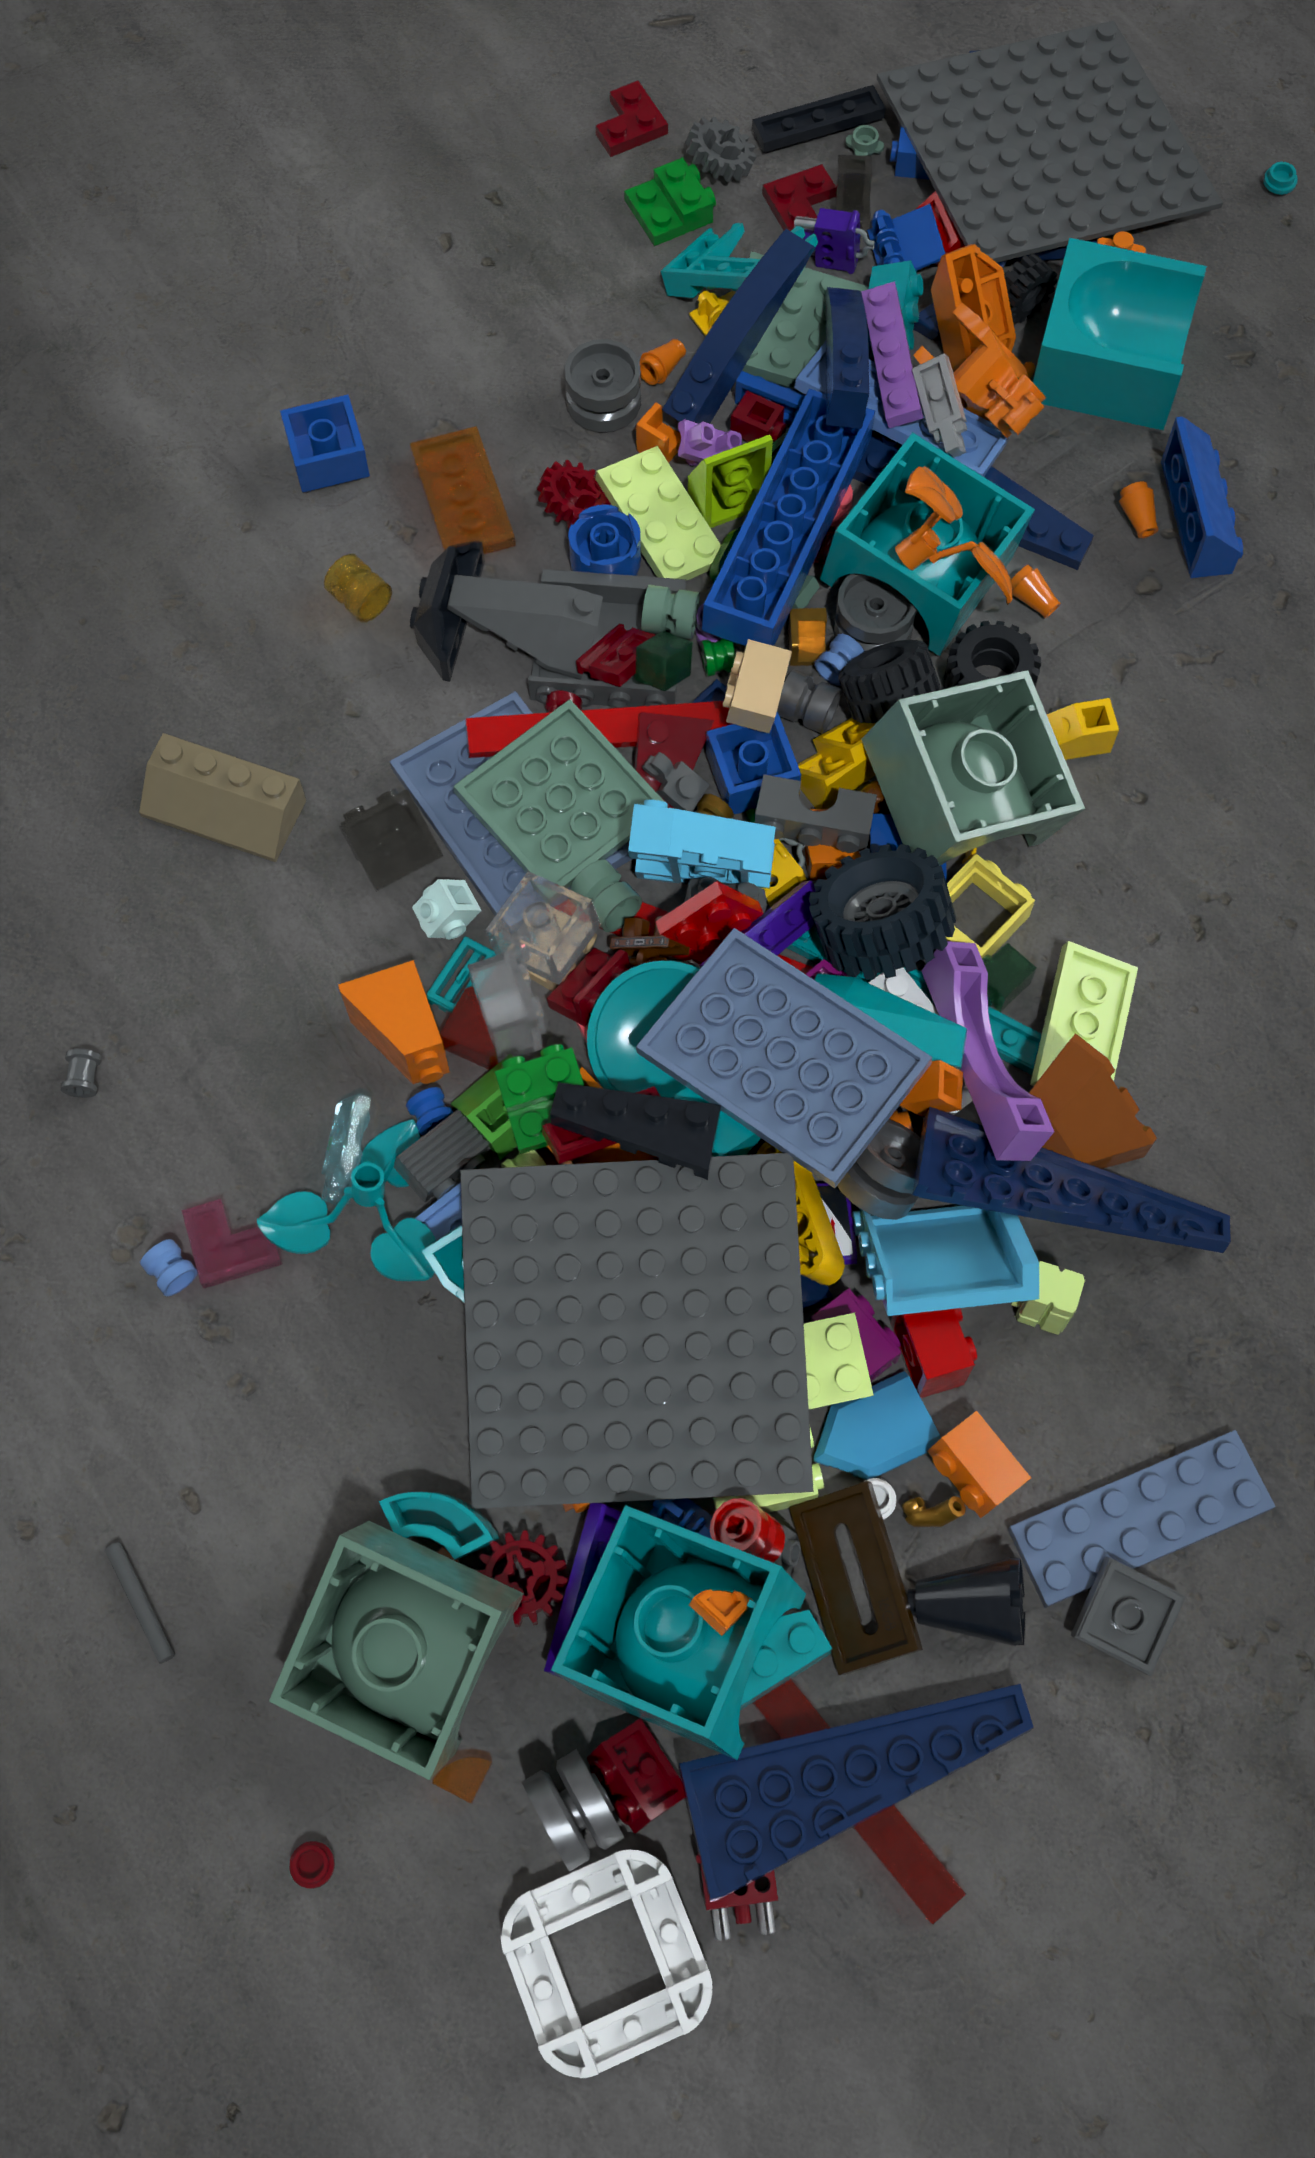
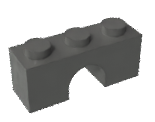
M763 775L755 813V823L776 827L774 839L787 838L798 840L808 846L820 844L837 847L839 850L847 853L867 849L876 794L839 788L837 800L831 808L825 811H812L806 808L800 801L801 781Z

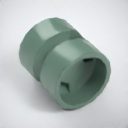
M649 584L643 604L641 630L655 634H663L666 630H669L673 637L693 639L696 628V614L700 603V592L679 589L675 594H672L669 587Z
M603 859L597 860L585 867L572 882L570 891L584 909L590 910L591 917L594 918L604 931L614 932L623 927L625 918H634L641 907L642 899L629 883L625 881L619 882L621 878L620 873L609 861Z

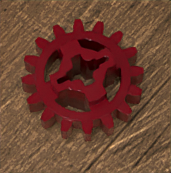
M565 460L563 466L555 461L551 468L547 467L537 486V490L541 492L538 498L539 502L547 503L544 511L546 513L554 512L557 515L555 517L557 523L562 520L567 521L568 528L579 519V514L583 510L596 505H611L595 479L596 470H584L583 463L581 462L578 463L577 467H573L569 460Z
M523 1530L520 1540L514 1541L513 1536L508 1532L505 1533V1545L500 1546L495 1541L490 1542L494 1553L491 1557L483 1554L480 1555L479 1559L486 1566V1569L477 1572L522 1593L524 1592L517 1582L510 1583L516 1579L517 1568L515 1563L519 1562L521 1569L524 1570L526 1575L533 1574V1576L527 1578L528 1586L526 1588L528 1596L523 1595L521 1599L522 1607H518L512 1616L515 1627L521 1626L523 1617H529L532 1624L537 1625V1613L543 1611L547 1616L551 1617L553 1615L549 1605L551 1601L563 1602L564 1597L557 1591V1588L567 1586L568 1578L559 1576L558 1572L563 1571L567 1566L565 1560H553L559 1552L556 1545L548 1549L544 1548L545 1536L540 1534L535 1542H531L528 1531ZM521 1551L535 1553L544 1561L540 1560L534 1563L524 1558ZM504 1557H507L508 1563L502 1574L496 1575L493 1578L496 1567ZM548 1579H550L546 1593L539 1601H536L535 1594L542 1583L548 1582Z

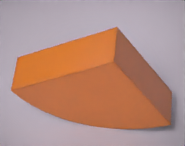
M709 1589L697 1594L691 1600L689 1606L723 1636L749 1610L747 1604L749 1599H752L735 1590L728 1592Z

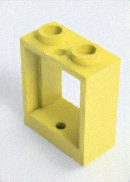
M975 854L947 883L952 903L974 883L1012 914L981 947L976 944L985 964L1030 917L1035 899L1031 897L1030 892L1019 883L1014 884L1004 876L994 862L984 860L978 854ZM955 926L953 937H946L947 941L975 943Z

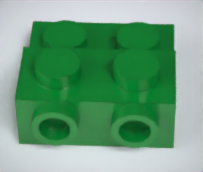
M683 157L655 168L654 179L624 191L626 204L654 246L713 223V207L716 206L715 195L710 187L703 188L700 184L701 177L695 164L688 165Z
M561 1044L551 1045L540 1051L541 1057L525 1061L523 1056L512 1057L502 1062V1069L495 1071L520 1154L549 1146L542 1134V1125L551 1123L550 1113L558 1082L584 1086L572 1047L564 1049Z

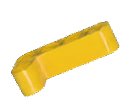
M766 1141L757 1151V1154L782 1153ZM794 1161L800 1273L821 1285H831L837 1282L844 1272V1258L813 1174Z

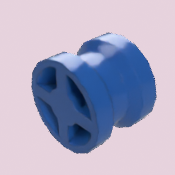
M439 1087L425 1089L411 1097L406 1103L409 1114L417 1119L416 1127L421 1135L427 1134L453 1113L450 1107L445 1106L443 1102L445 1097Z

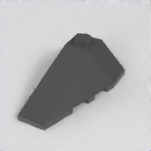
M455 575L447 609L482 631H492L507 640L506 645L517 651L520 648L537 659L535 663L544 669L581 680L583 674L578 673L576 660L592 646L598 626L603 596L563 585Z

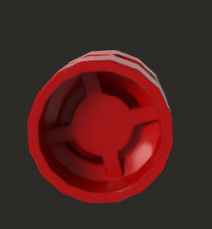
M733 1498L722 1503L714 1512L710 1522V1535L713 1540L774 1563L784 1549L785 1534L781 1524L767 1512H764L757 1505L744 1498Z

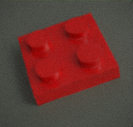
M716 881L655 922L660 935L698 952L705 953L718 948L733 928L741 932L749 928L752 922L764 913L759 901Z

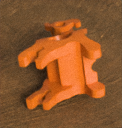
M961 303L953 311V314L981 343L953 373L962 406L970 412L990 421L1007 439L1012 434L1009 429H1012L1019 435L1026 428L1029 421L1045 408L1042 402L1046 397L1027 377L1024 365L998 339L995 332L970 308ZM923 346L913 355L920 364L934 358Z

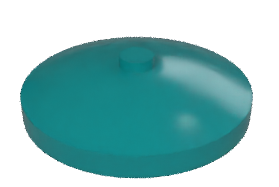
M678 961L644 963L619 975L601 993L589 1019L587 1049L593 1072L604 1089L636 1093L655 1086L661 1097L672 1098L675 1094L686 1088L682 1083L639 1055L636 1046L700 970L699 967Z

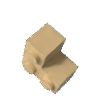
M748 639L744 653L736 652L723 701V707L729 708L726 722L770 733L792 651Z

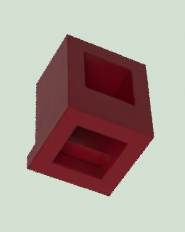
M747 390L731 415L730 430L740 433L742 439L748 442L769 434L773 442H775L786 430V423L783 422L784 406Z

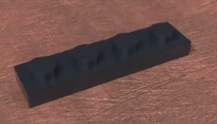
M874 85L752 119V130L763 153L883 119L885 118L886 108Z

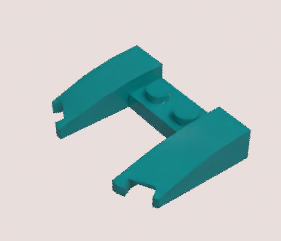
M743 223L733 224L731 229L721 238L714 234L713 228L707 229L661 270V275L667 296L694 298L704 287L706 289L729 288L737 291L760 261V259L729 257L745 232ZM796 226L791 230L792 233L803 239L805 237L803 227ZM816 234L810 235L805 240L814 247L818 244Z

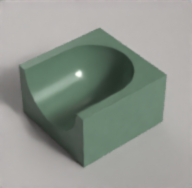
M1028 670L899 699L861 739L903 845H909L911 853L917 848L926 850L927 857L933 855L938 860L939 866L974 848L1010 836L1024 834L1029 847L1042 844L1085 809Z
M367 1521L339 1535L269 1702L431 1780L458 1750L462 1740L458 1733L472 1692L496 1641L511 1616L518 1609L524 1593L380 1525Z

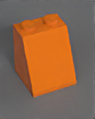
M414 960L338 984L350 1022L412 1084L419 1082L423 1084L433 1083L441 1079L443 1074L450 1072L443 1042Z

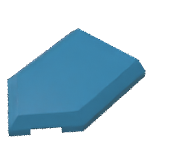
M903 1371L873 1385L874 1396L831 1405L813 1462L827 1467L831 1466L853 1474L852 1476L868 1480L881 1476L928 1453L927 1451L941 1439V1436L910 1376Z

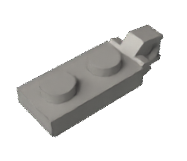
M944 353L912 368L929 433L934 436L937 443L943 442L945 452L954 458L966 453L961 433L967 431L965 423L967 421L949 357Z

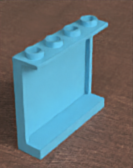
M968 1206L910 1211L905 1217L898 1220L871 1216V1214L859 1208V1211L852 1212L855 1236H859L860 1253L862 1257L865 1256L868 1278H872L875 1300L883 1301L887 1316L1039 1299V1261L1017 1215Z

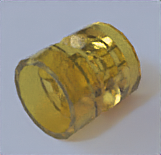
M355 554L344 555L335 561L324 579V588L340 603H343L361 622H368L376 618L383 612L391 600L392 587L377 573L372 572L371 568Z

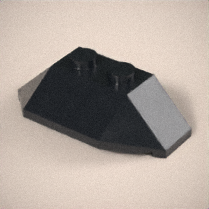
M474 540L449 546L431 564L428 577H422L419 587V597L421 598L419 607H413L411 612L410 627L415 629L417 644L443 681H451L468 622L447 609L455 575L481 577L485 564L482 541Z

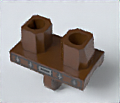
M663 916L655 918V921L659 920ZM625 918L622 937H611L610 949H622L628 953V956L636 957L631 958L629 961L631 968L653 961H667L666 957L660 956L689 955L690 950L689 947L660 935L656 922L654 936H648L650 922L641 918Z

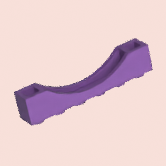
M947 941L948 945L943 951L936 949L934 952L935 958L929 961L921 972L939 1016L957 1023L968 1030L960 1070L963 1071L964 1080L996 1160L1031 1161L1054 1133V1129L1041 1099L1029 1094L1014 1081L998 1054L992 1036L988 1013V972L976 943Z

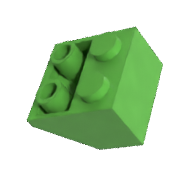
M512 1054L505 1057L451 1103V1106L455 1110L461 1111L467 1121L477 1129L483 1139L488 1142V1147L500 1160L517 1147L495 1075L496 1070L502 1069V1062L515 1057Z

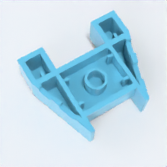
M644 800V805L634 804L628 852L630 858L636 859V878L687 883V879L712 877L725 884L749 882L757 887L769 889L776 827L667 808L668 803L660 800Z

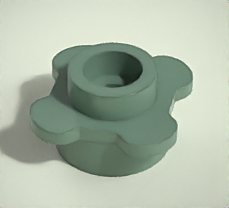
M861 125L853 131V135L851 134L846 137V145L854 150V156L859 160H865L873 153H881L884 150V143L878 140L879 133L872 126Z

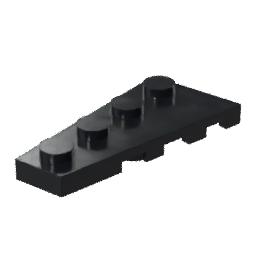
M558 1082L550 1119L551 1125L596 1141H601L603 1138L619 1143L620 1149L633 1154H636L638 1150L659 1157V1163L672 1168H675L677 1164L694 1170L695 1176L708 1180L721 1105Z

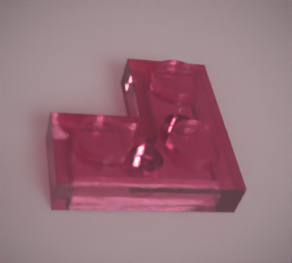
M221 1199L182 1210L200 1283L204 1289L283 1265L278 1247L271 1243L258 1227L232 1234L225 1206Z

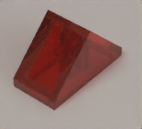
M473 986L465 988L440 1033L444 1050L491 1070L498 1064L497 1054Z

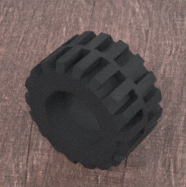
M982 621L978 628L973 624L967 627L966 633L960 632L956 636L955 643L951 645L944 674V689L991 679L976 670L977 667L983 665L996 666L1008 675L1028 670L1036 687L1041 666V657L1037 656L1039 649L1036 643L1030 644L1031 636L1026 632L1020 634L1019 627L1013 624L1010 628L1004 626L1005 622L997 621L996 625H990L989 621Z
M918 640L894 641L872 648L852 659L841 669L838 675L852 718L859 723H877L899 699L940 690V683L925 642Z

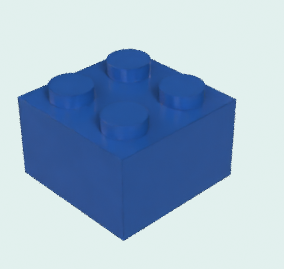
M349 395L280 410L302 493L370 476L365 449Z
M776 712L770 733L735 724L707 731L706 756L721 798L730 806L734 815L757 808L763 775L801 781V772L778 712Z

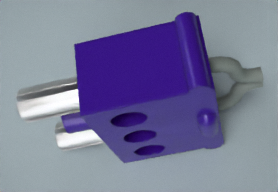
M820 208L817 219L801 216L795 217L794 228L796 226L804 228V240L812 234L817 236L818 244L812 253L815 256L816 267L842 270L853 274L859 258L865 257L868 250H874V241L869 240L867 233L860 229V213L857 210L847 212ZM860 235L862 236L863 241L867 244V245L863 248V251H862L861 253H860Z

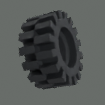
M1030 254L1029 257L1024 256L1021 259V263L1017 261L1013 264V270L1011 272L1008 270L1004 274L1006 276L1005 281L1013 322L1022 323L1026 317L1028 319L1033 317V312L1035 310L1038 312L1042 308L1040 305L1049 300L1048 294L1054 292L1055 287L1053 285L1057 283L1058 279L1056 277L1058 275L1037 255Z

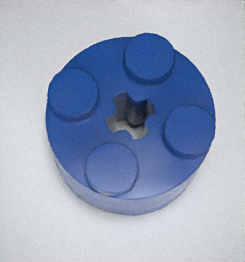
M596 505L583 510L579 514V519L573 525L571 524L568 533L572 571L637 576L641 565L640 527L636 519L629 513L627 516L620 512L619 508L613 505Z

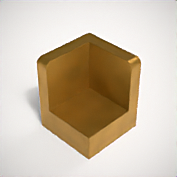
M826 608L791 609L788 625L789 650L792 651L790 666L815 665L817 658L823 652H826Z

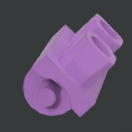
M684 419L678 423V429L681 434L678 457L685 458L689 465L697 467L707 457L742 445V436L738 432L732 430L724 432L715 429L713 424L706 422L698 424Z

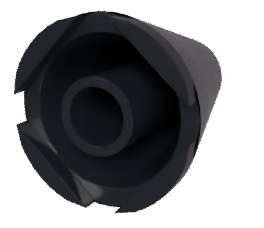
M1010 1557L918 1579L915 1589H908V1602L912 1615H916L917 1623L920 1625L1011 1646L1025 1644L1026 1619L1025 1612H1023L1025 1591L1023 1567L1020 1558Z

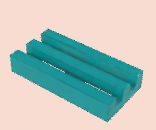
M465 936L427 992L426 997L429 1004L432 1006L433 1004L437 1005L440 1010L445 1013L446 1011L450 1012L453 1017L459 1020L499 959L498 953ZM470 949L473 950L474 953L457 976L445 997L439 996ZM484 956L485 959L483 960V962L481 963V965L479 966V968L477 969V971L475 972V974L473 975V977L471 978V980L459 996L456 1003H452L457 994L459 993V991L461 990V988L463 987V985L465 984V982L467 981V979L469 978V976L471 975V973L473 972V970L475 969V967L477 966V964L479 963V961L481 960V958Z

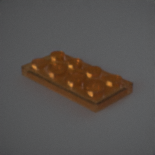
M477 426L410 443L411 454L443 551L451 545L474 540L482 541L484 554L516 546L515 536Z

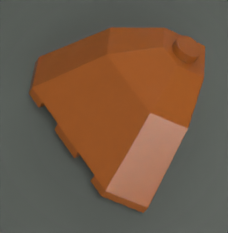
M1076 1033L1029 1092V1094L1041 1099L1054 1129V1133L1042 1148L1100 1169L1145 1157L1155 1143L1156 1135L1151 1127L1145 1126L1135 1117L1140 1109L1127 1088L1120 1086L1118 1089L1111 1075L1115 1072V1069L1109 1059Z

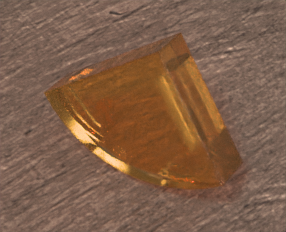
M475 1757L459 1759L444 1767L432 1783L473 1804L493 1763Z

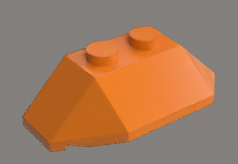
M970 244L942 255L931 287V293L943 351L949 357L953 371L955 372L981 344L953 314V311L961 303L965 304L995 332L998 339L1012 352L1016 333L1003 268L988 255L980 251V248L975 244Z

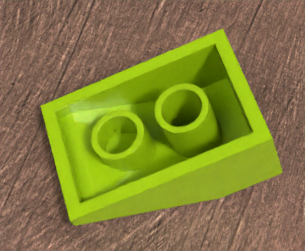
M770 434L703 459L688 476L687 493L710 528L748 515L771 467L773 439Z

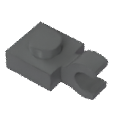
M658 752L655 757L650 755L642 766L644 771L662 783L656 793L675 809L692 812L710 785L684 762H678L673 766L671 760L661 752Z

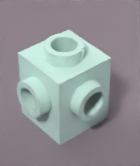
M438 879L434 884L427 887L423 891V896L412 907L421 928L428 938H446L448 940L461 936L466 931V926L482 911L465 880Z

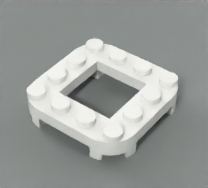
M631 1849L615 1852L613 1855L534 1890H529L518 1897L507 1912L501 1936L503 1953L506 1955L538 2043V2049L544 2060L562 2074L579 2078L598 2075L611 2067L689 2033L699 2025L706 2015L712 1998L711 1974L673 1878L667 1867L653 1855ZM632 1898L666 1988L582 2026L548 1935Z

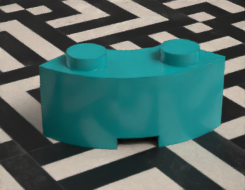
M408 1492L379 1501L394 1533L407 1539L417 1536L431 1538L445 1546L454 1560L464 1558L489 1545L490 1542L500 1539L495 1528L480 1511L472 1509V1505L451 1495L437 1492Z

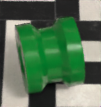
M724 638L717 642H711L708 639L701 640V657L705 675L707 677L714 676L717 671L723 670L730 673L735 659L733 642Z

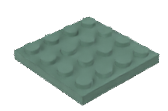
M752 251L749 255L750 259H761L763 257L762 254ZM804 267L742 371L754 376H760L770 382L794 388L798 375L826 341L827 287L865 291L868 290L869 286Z
M571 699L453 786L457 797L551 901L572 885L576 876L585 867L597 860L607 859L630 841L634 804L644 805V800L664 801Z

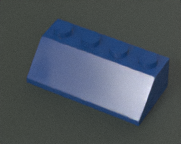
M1183 416L1176 417L1161 464L1190 578L1232 574L1238 559L1242 558L1243 542L1240 537L1236 536L1234 529L1235 512L1232 507L1228 506L1226 499L1227 482L1225 478L1220 476L1218 450H1213L1210 435Z

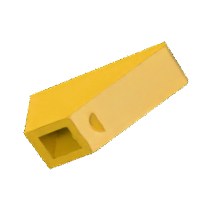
M1110 698L1074 703L1047 714L1065 760L1111 753L1119 727Z

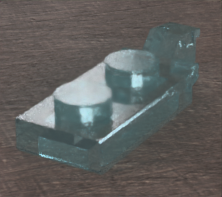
M360 1093L340 1100L336 1105L321 1174L326 1175L321 1200L337 1205L344 1195V1188L351 1187L352 1171L359 1165L362 1158L360 1147L363 1133L370 1121L368 1110L371 1098ZM352 1198L349 1199L346 1205L350 1204Z

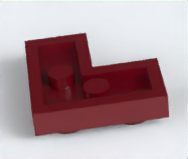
M639 80L610 91V102L619 116L595 125L596 136L610 157L668 134V123Z
M823 164L763 184L762 195L783 231L785 229L791 231L794 229L796 216L817 219V215L811 205L834 198L836 196V186Z

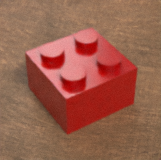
M961 1308L894 1315L891 1319L890 1324L893 1332L901 1343L899 1349L908 1374L921 1398L963 1386L975 1366L974 1361L977 1360V1352L974 1342L970 1336L964 1337L959 1323L963 1321Z

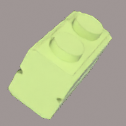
M1040 1261L1039 1299L1011 1302L1012 1306L1018 1307L1015 1315L1017 1321L1033 1327L1039 1324L1040 1329L1059 1335L1077 1310L1085 1282L1084 1276L1067 1269L1061 1272L1058 1266Z

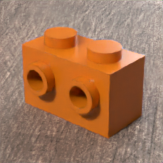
M975 1411L944 1435L927 1451L933 1458L936 1469L950 1479L960 1492V1497L969 1509L975 1511L980 1518L1031 1479L1030 1475L978 1411Z

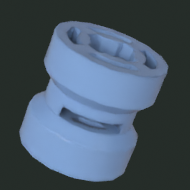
M838 634L829 645L830 650L823 652L815 661V668L820 676L836 686H841L838 679L841 669L852 659L864 653L862 646L854 638L846 634Z
M172 1239L164 1240L153 1246L142 1257L140 1262L148 1275L155 1276L157 1287L164 1296H172L179 1293L191 1284L198 1274L191 1261L184 1260L181 1257V1249Z

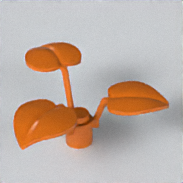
M926 466L916 468L909 476L905 493L921 499L934 512L920 528L895 546V551L900 560L908 569L913 571L927 559H930L934 564L941 558L966 550L971 551L979 564L1001 588L1006 597L1007 605L1011 603L1012 584L1008 571L1001 560L983 542L976 544L974 541H970L937 552L936 547L941 542L931 528L941 517L948 523L960 519L963 515V509L954 492L932 470Z

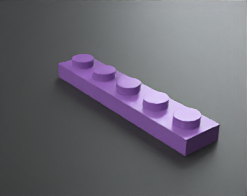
M895 281L861 291L888 427L893 428L923 419Z

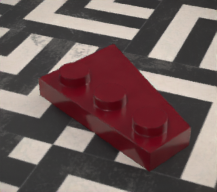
M640 712L635 770L655 792H657L662 783L642 768L650 755L655 757L658 752H661L671 760L673 766L682 761L693 770L706 741L707 731L711 729L714 720ZM668 803V808H674Z

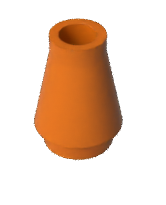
M672 339L662 346L643 353L640 358L641 378L650 385L664 383L678 362L686 355L683 343L678 339Z
M1144 481L1135 482L1120 491L1121 499L1119 504L1135 528L1138 538H1147L1156 534L1159 529L1156 522L1153 489L1149 488L1147 482Z
M1028 564L1011 579L1012 595L1040 613L1045 619L1060 606L1061 603L1054 596L1038 568L1033 569Z

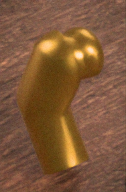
M953 1496L926 1509L925 1501L921 1497L910 1499L903 1503L902 1506L904 1513L907 1515L905 1520L913 1527H942L963 1516L966 1512L963 1500L957 1496Z

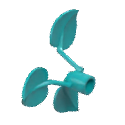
M411 1119L394 1125L377 1135L366 1145L361 1154V1164L352 1171L351 1187L344 1188V1195L330 1215L327 1216V1205L318 1195L306 1191L295 1192L277 1201L265 1214L257 1218V1226L271 1243L285 1251L296 1254L313 1253L328 1244L330 1241V1229L327 1224L336 1221L349 1199L353 1198L357 1204L363 1207L376 1206L383 1228L387 1232L377 1236L371 1245V1261L375 1269L386 1278L396 1281H427L432 1278L435 1272L421 1251L436 1241L432 1231L427 1225L414 1218L403 1219L393 1228L383 1200L386 1181L399 1188L409 1186L395 1170L394 1164L399 1154L421 1138L415 1121Z

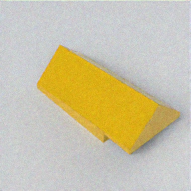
M851 718L813 739L817 753L798 763V767L801 772L800 789L816 809H829L837 800L839 788L855 790L875 776L861 739L876 723H859Z

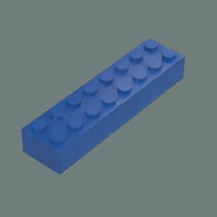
M809 388L703 606L702 631L746 646L748 639L772 646L775 645L871 440L875 410L866 408L862 429L826 425V394Z

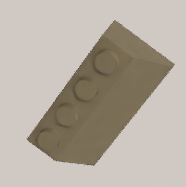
M163 733L147 762L139 814L141 817L277 862L306 803V798L299 778Z

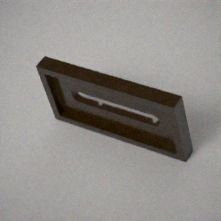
M865 1481L789 1507L827 1638L833 1648L831 1652L838 1675H846L922 1651V1644L872 1482ZM841 1524H846L850 1529L877 1619L878 1630L873 1635L866 1633L862 1627L859 1609L844 1560L841 1556L842 1552L836 1536V1529Z

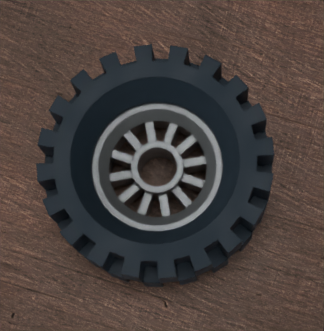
M901 844L896 851H892L890 845L879 846V852L871 853L870 849L867 848L859 851L861 856L853 860L850 856L841 859L842 867L839 869L833 866L825 871L827 880H817L814 885L816 892L810 893L809 897L811 904L809 906L810 913L828 962L831 961L833 968L839 972L845 968L847 976L857 977L860 971H862L865 979H875L878 972H884L885 978L896 976L895 970L903 967L907 973L917 969L915 962L920 959L927 964L935 958L933 949L943 951L948 945L946 937H953L955 932L953 923H956V915L942 866H939L938 860L933 855L927 857L926 850L917 848L913 853H911L909 845Z

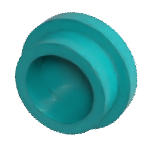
M1287 162L1273 164L1266 171L1263 179L1265 187L1270 192L1280 195L1292 192L1298 181L1295 167Z

